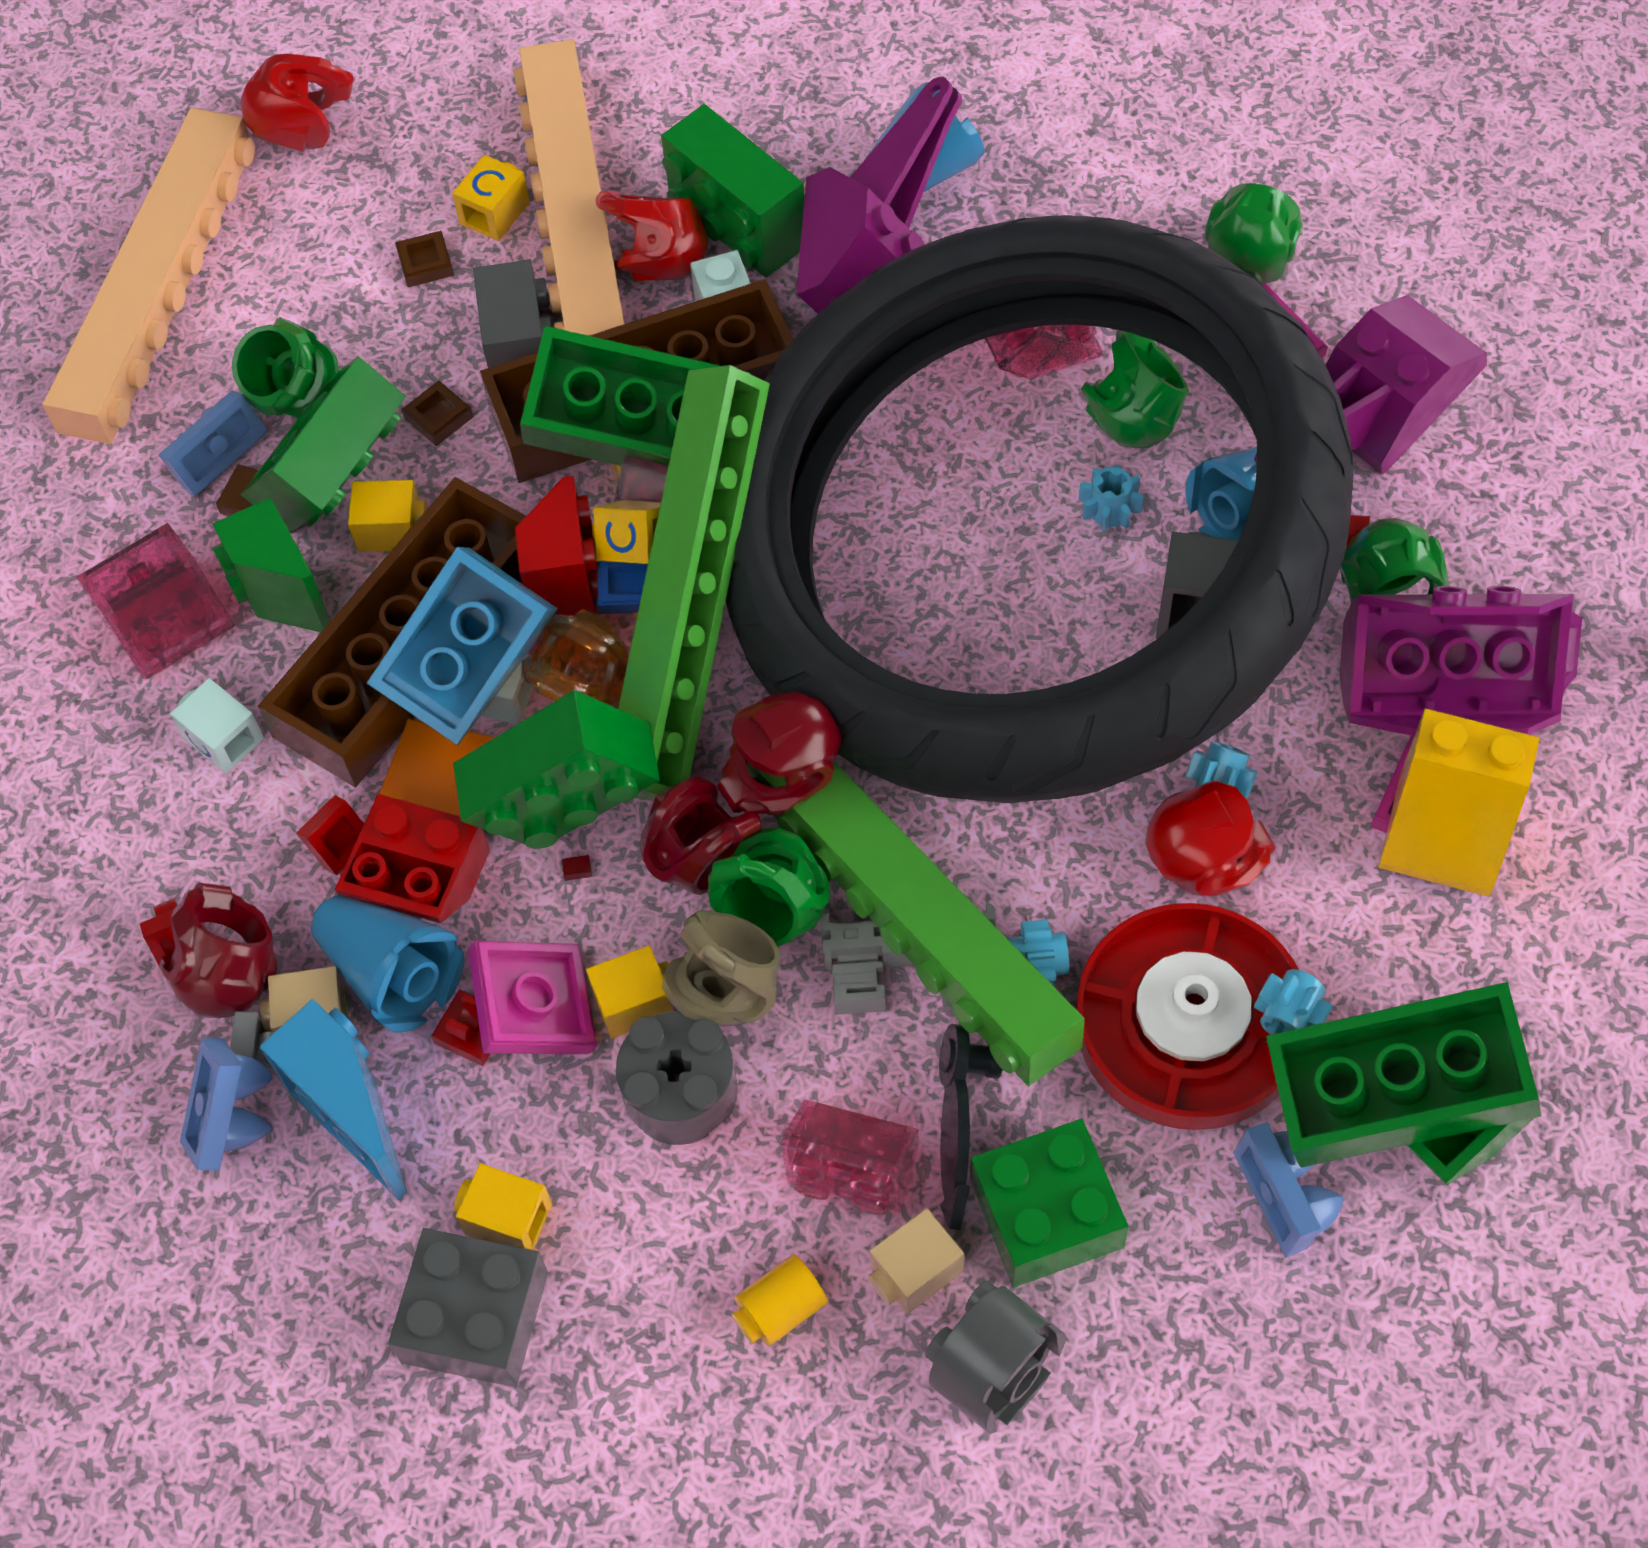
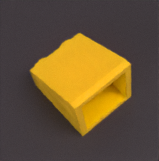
M1425 708L1400 773L1378 868L1490 897L1530 787L1540 737Z

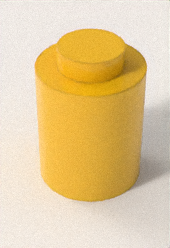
M792 1254L734 1296L739 1309L731 1315L751 1344L761 1338L770 1347L826 1306L828 1299L808 1267L797 1255Z

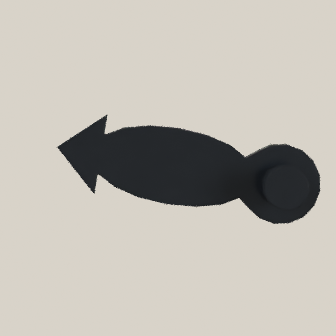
M950 1024L947 1027L942 1040L939 1058V1076L941 1084L945 1089L940 1140L941 1181L944 1200L940 1207L948 1228L952 1230H961L970 1186L966 1185L970 1142L969 1098L966 1075L968 1072L984 1074L986 1078L998 1079L1003 1071L993 1058L990 1045L971 1044L969 1032L960 1024Z

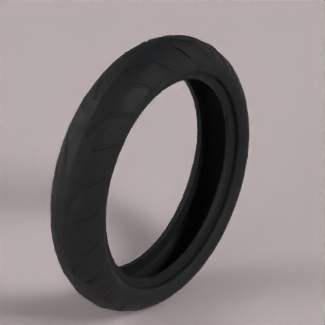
M1060 215L1021 218L967 229L961 233H955L917 247L876 269L830 302L826 309L818 313L790 342L769 370L764 381L770 383L741 528L736 540L735 557L725 602L733 629L746 659L766 691L770 695L797 691L819 699L829 710L840 730L842 738L838 755L858 768L895 785L945 798L1019 803L1062 799L1097 792L1173 762L1223 730L1258 700L1293 656L1300 650L1327 603L1343 561L1348 539L1353 490V456L1342 403L1321 356L1310 341L1302 325L1257 279L1221 255L1197 242L1125 220L1091 216ZM1050 325L1105 327L1130 332L1179 352L1203 368L1226 390L1239 406L1253 430L1257 443L1255 489L1249 515L1239 541L1225 567L1205 595L1181 620L1158 639L1132 656L1095 674L1049 688L1007 694L967 693L944 690L914 682L882 668L862 656L841 639L826 622L817 595L813 570V536L817 512L825 485L837 459L865 418L888 394L935 360L987 337L1019 329Z

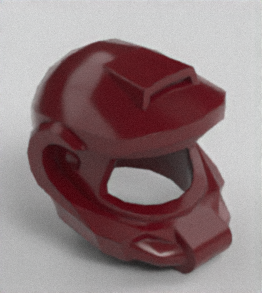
M796 691L764 697L755 704L738 711L734 716L731 736L734 743L730 748V758L722 769V780L718 783L717 788L734 813L752 811L757 815L784 814L810 799L831 781L835 771L833 761L841 745L842 737L840 730L829 710L819 699ZM747 762L771 776L784 777L786 781L785 786L769 787L758 783L749 774L746 766Z
M701 776L687 779L655 796L650 814L641 833L640 852L642 860L649 872L661 882L671 883L696 895L705 894L708 892V875L712 872L713 863L732 857L744 838L752 836L755 832L762 829L760 816L752 811H746L739 816L731 817L717 802L718 790L715 784Z
M198 882L194 889L184 894L182 902L173 910L171 925L175 949L172 955L162 957L159 967L177 999L195 1014L208 1018L232 1017L235 1015V1012H245L259 1001L263 992L268 989V976L276 975L277 959L273 950L272 932L264 914L254 905L248 904L241 897L233 894L230 886ZM213 922L224 925L240 934L246 943L234 942L216 936L204 929L199 923Z

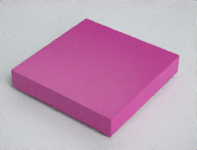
M474 940L468 948L483 1053L589 1054L597 1047L580 944Z

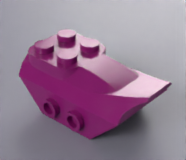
M1437 586L1433 588L1432 594L1358 595L1352 600L1343 622L1339 674L1343 705L1349 723L1415 736L1425 708L1528 735L1561 721L1563 692L1577 675L1583 618L1572 611L1574 594H1521V589L1510 586L1487 587V594H1467V590L1464 588Z

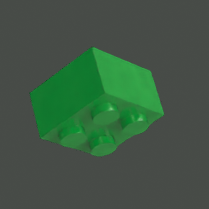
M1083 1118L971 1157L970 1182L1013 1288L1125 1247L1129 1226Z

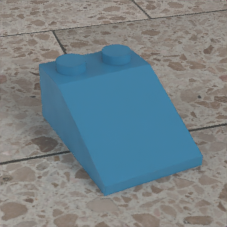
M457 547L367 684L456 745H459L529 653L558 608L470 548Z
M311 999L261 1044L259 1048L285 1090L399 1201L407 1193L376 1084L364 1061L370 1053L355 1037L359 1033L356 1027L340 1010L334 1008L327 1013L315 1000Z

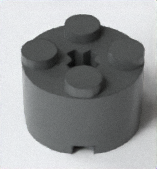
M679 1011L657 1014L652 1017H642L631 1026L629 1034L619 1049L616 1061L617 1082L630 1118L649 1137L666 1144H691L709 1136L711 1131L722 1122L724 1123L730 1116L738 1093L732 1052L719 1025L709 1019L695 1021L685 1017ZM680 1074L678 1082H669L674 1079L675 1075Z
M984 1281L969 1297L965 1306L967 1313L953 1330L949 1327H944L935 1335L927 1347L925 1357L933 1363L929 1374L930 1386L986 1432L992 1434L997 1432L994 1420L998 1418L1008 1425L1039 1392L1051 1374L1042 1364L1050 1350L1060 1357L1065 1345L1066 1336L1062 1330L1004 1286L995 1287L989 1281Z

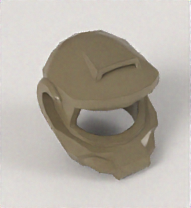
M700 910L688 917L683 922L684 928L681 931V937L690 948L683 957L673 959L664 971L662 989L669 1002L685 1017L695 1021L709 1019L718 1025L739 1026L763 1018L772 1009L777 997L776 985L780 964V950L774 940L758 926L731 914Z

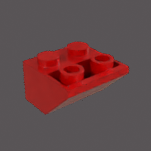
M574 475L563 477L515 527L519 572L523 585L558 608L547 626L596 619L594 599H598V567L595 541L592 535L593 524L588 495L578 496Z
M377 794L338 880L335 891L342 896L442 923L470 899L489 855L490 848L483 829L462 822L461 817L458 815Z

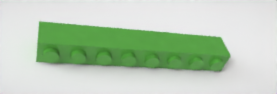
M731 365L688 371L618 709L650 723L660 781L639 792L636 798L641 800L654 801L655 796L667 788L689 779L735 557L736 540L741 528L770 383Z
M834 761L835 771L831 781L825 788L784 814L773 815L777 819L780 828L800 836L807 844L818 865L824 870L828 881L830 882L834 879L845 891L846 898L856 914L861 918L868 916L880 928L881 936L889 949L898 956L904 954L914 964L917 975L923 985L931 993L937 994L940 992L952 1005L954 1015L962 1027L969 1033L977 1032L990 1045L993 1058L1005 1072L1009 1074L1015 1072L1029 1087L1083 1048L1085 1018ZM747 762L746 766L749 774L758 783L769 787L785 786L786 781L784 777L771 776Z

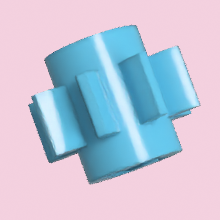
M1120 465L1107 467L1102 470L1094 468L1092 484L1087 482L1080 483L1079 500L1083 502L1082 518L1084 520L1093 518L1096 523L1101 525L1102 531H1106L1108 527L1119 525L1128 528L1131 512H1142L1144 496L1138 493L1139 476L1130 477L1126 471L1121 469Z
M1211 741L1207 753L1199 750L1193 752L1185 777L1196 780L1195 787L1213 781L1234 786L1247 798L1250 795L1258 771L1246 767L1250 757L1249 753L1227 744Z
M1048 919L1021 922L1020 936L1007 937L1054 987L1056 976L1069 974V954L1065 932L1051 933Z
M1292 969L1285 973L1283 979L1273 973L1269 975L1254 1008L1264 1012L1260 1023L1272 1035L1325 1023L1333 1005L1322 1000L1326 989L1316 977L1307 972Z

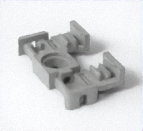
M986 903V913L983 914L996 927L995 908L992 904ZM829 913L823 915L821 918L824 967L833 973L835 1015L886 1011L885 985H877V972H884L883 968L914 966V964L904 954L898 956L889 949L881 936L880 928L872 920L830 923ZM878 956H882L883 961L879 962ZM832 959H837L838 964L832 965ZM942 995L943 1008L952 1007Z

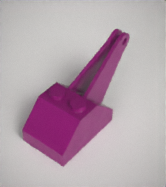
M937 77L925 85L914 102L851 177L842 174L832 167L806 177L796 294L817 314L826 309L830 302L879 267L924 245L921 237L916 232H912L909 227L949 127L962 103V95L952 86L947 78Z
M1409 295L1371 308L1337 343L1325 364L1342 403L1352 452L1383 475L1487 366V353ZM1256 452V455H1255V458H1254V461H1255L1256 463H1257V452Z

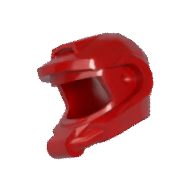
M289 53L273 55L261 64L244 88L240 102L244 123L257 138L270 144L281 145L302 152L305 149L323 148L329 138L330 128L329 122L321 110L328 109L332 104L350 98L354 80L353 75L346 70L332 65L331 61L321 57ZM308 83H316L323 89L308 93Z
M615 190L602 191L596 196V205L599 209L611 213L618 220L627 222L635 228L634 246L632 249L621 250L622 258L614 261L616 270L632 273L635 281L680 280L692 274L691 262L704 259L708 247V238L692 198L620 195Z
M1219 781L1207 782L1190 790L1177 792L1167 797L1156 808L1148 824L1145 838L1150 859L1165 879L1189 893L1200 896H1218L1249 886L1270 863V855L1275 850V845L1260 820L1254 821L1246 798L1236 787Z

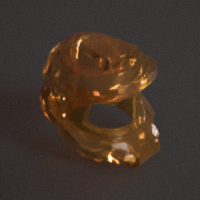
M583 609L574 616L555 615L545 627L542 641L537 650L522 660L521 679L537 688L536 693L552 701H556L569 692L576 690L612 706L620 701L630 654L629 647L617 632L616 625L599 615Z

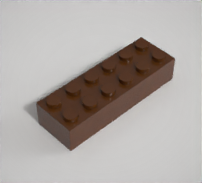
M766 279L589 335L719 366L731 365L742 371L750 372L751 375L761 380L766 378L778 357L793 340ZM538 352L480 371L490 411L518 483L592 460L523 444L520 423Z
M454 477L258 705L272 738L356 788L402 733L407 719L415 717L367 684L368 680L457 547L470 548L523 584L519 572L515 527L526 515Z

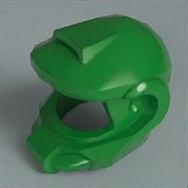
M1256 183L1239 184L1231 188L1220 200L1215 201L1211 208L1204 236L1208 242V249L1221 255L1241 270L1253 276L1261 284L1277 281L1282 277L1286 264L1293 261L1298 238L1303 235L1300 208L1290 196L1276 188Z
M282 317L276 318L274 325L255 327L246 333L236 346L232 358L233 378L249 405L268 416H278L284 413L298 418L322 385L339 372L337 357L331 348L318 341L314 332Z
M1117 330L1116 341L1112 343L1114 369L1104 380L1099 379L1095 383L1086 381L1081 388L1088 401L1086 412L1118 445L1130 448H1150L1162 442L1173 431L1181 415L1182 406L1189 389L1172 359L1153 340L1130 332Z
M1398 518L1379 519L1364 527L1351 539L1340 566L1342 582L1347 585L1350 602L1358 595H1395L1411 588L1422 578H1425L1430 584L1427 594H1432L1434 587L1450 586L1444 554L1438 539L1432 535L1429 536L1426 529Z
M782 828L760 829L752 836L744 838L732 857L713 863L712 872L708 875V896L712 909L715 912L731 914L753 923L765 931L778 947L815 928L823 916L830 898L828 878L824 870L818 865L807 844L800 836Z

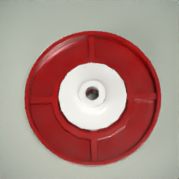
M1177 903L1158 906L1140 912L1111 930L1096 946L1084 967L1077 993L1076 1010L1085 1018L1083 1048L1081 1049L1085 1063L1099 1085L1115 1101L1148 1121L1167 1127L1188 1130L1215 1129L1241 1122L1265 1109L1279 1096L1266 1036L1270 1034L1260 1023L1264 1012L1255 1009L1254 1005L1270 974L1273 973L1283 979L1288 970H1299L1285 947L1270 932L1256 922L1234 911L1207 904Z

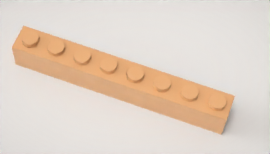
M570 39L520 47L522 67L514 68L513 71L518 97L527 96L528 101L519 103L524 132L533 131V137L524 138L529 167L538 166L539 172L530 174L535 203L544 201L545 209L536 210L541 239L550 238L551 246L542 247L547 276L556 275L557 283L548 284L553 314L562 313L563 321L554 323V328L589 336L624 325L605 211L599 209L596 205V196L601 192L575 41Z
M190 108L42 404L56 433L112 444L119 427L123 428L127 424L131 411L130 404L138 388L141 389L146 385L149 377V365L156 350H161L164 347L168 334L167 327L174 313L179 312L184 305L186 288L192 275H197L202 268L203 252L210 238H215L220 230L221 215L227 202H232L236 197L238 180L244 167L250 166L254 159L255 144L249 136L243 117Z

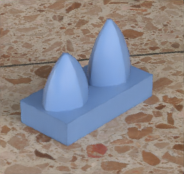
M231 390L216 405L204 409L201 418L158 456L183 489L189 494L196 496L261 439L268 430L241 393Z
M201 1038L180 1143L197 1170H220L223 1152L235 1151L251 1145L272 1131V1126L261 1116L243 1108L233 1107L234 1101L248 1097L267 1085L273 1079L272 1074L259 1061L249 1056L234 1054L224 1038Z
M1268 1122L1246 1129L1233 1154L1285 1258L1308 1249L1318 1234L1328 1229L1336 1220L1342 1207L1343 1196L1320 1186L1299 1185L1296 1178L1305 1174L1314 1165L1300 1168L1292 1153L1287 1131L1273 1133Z

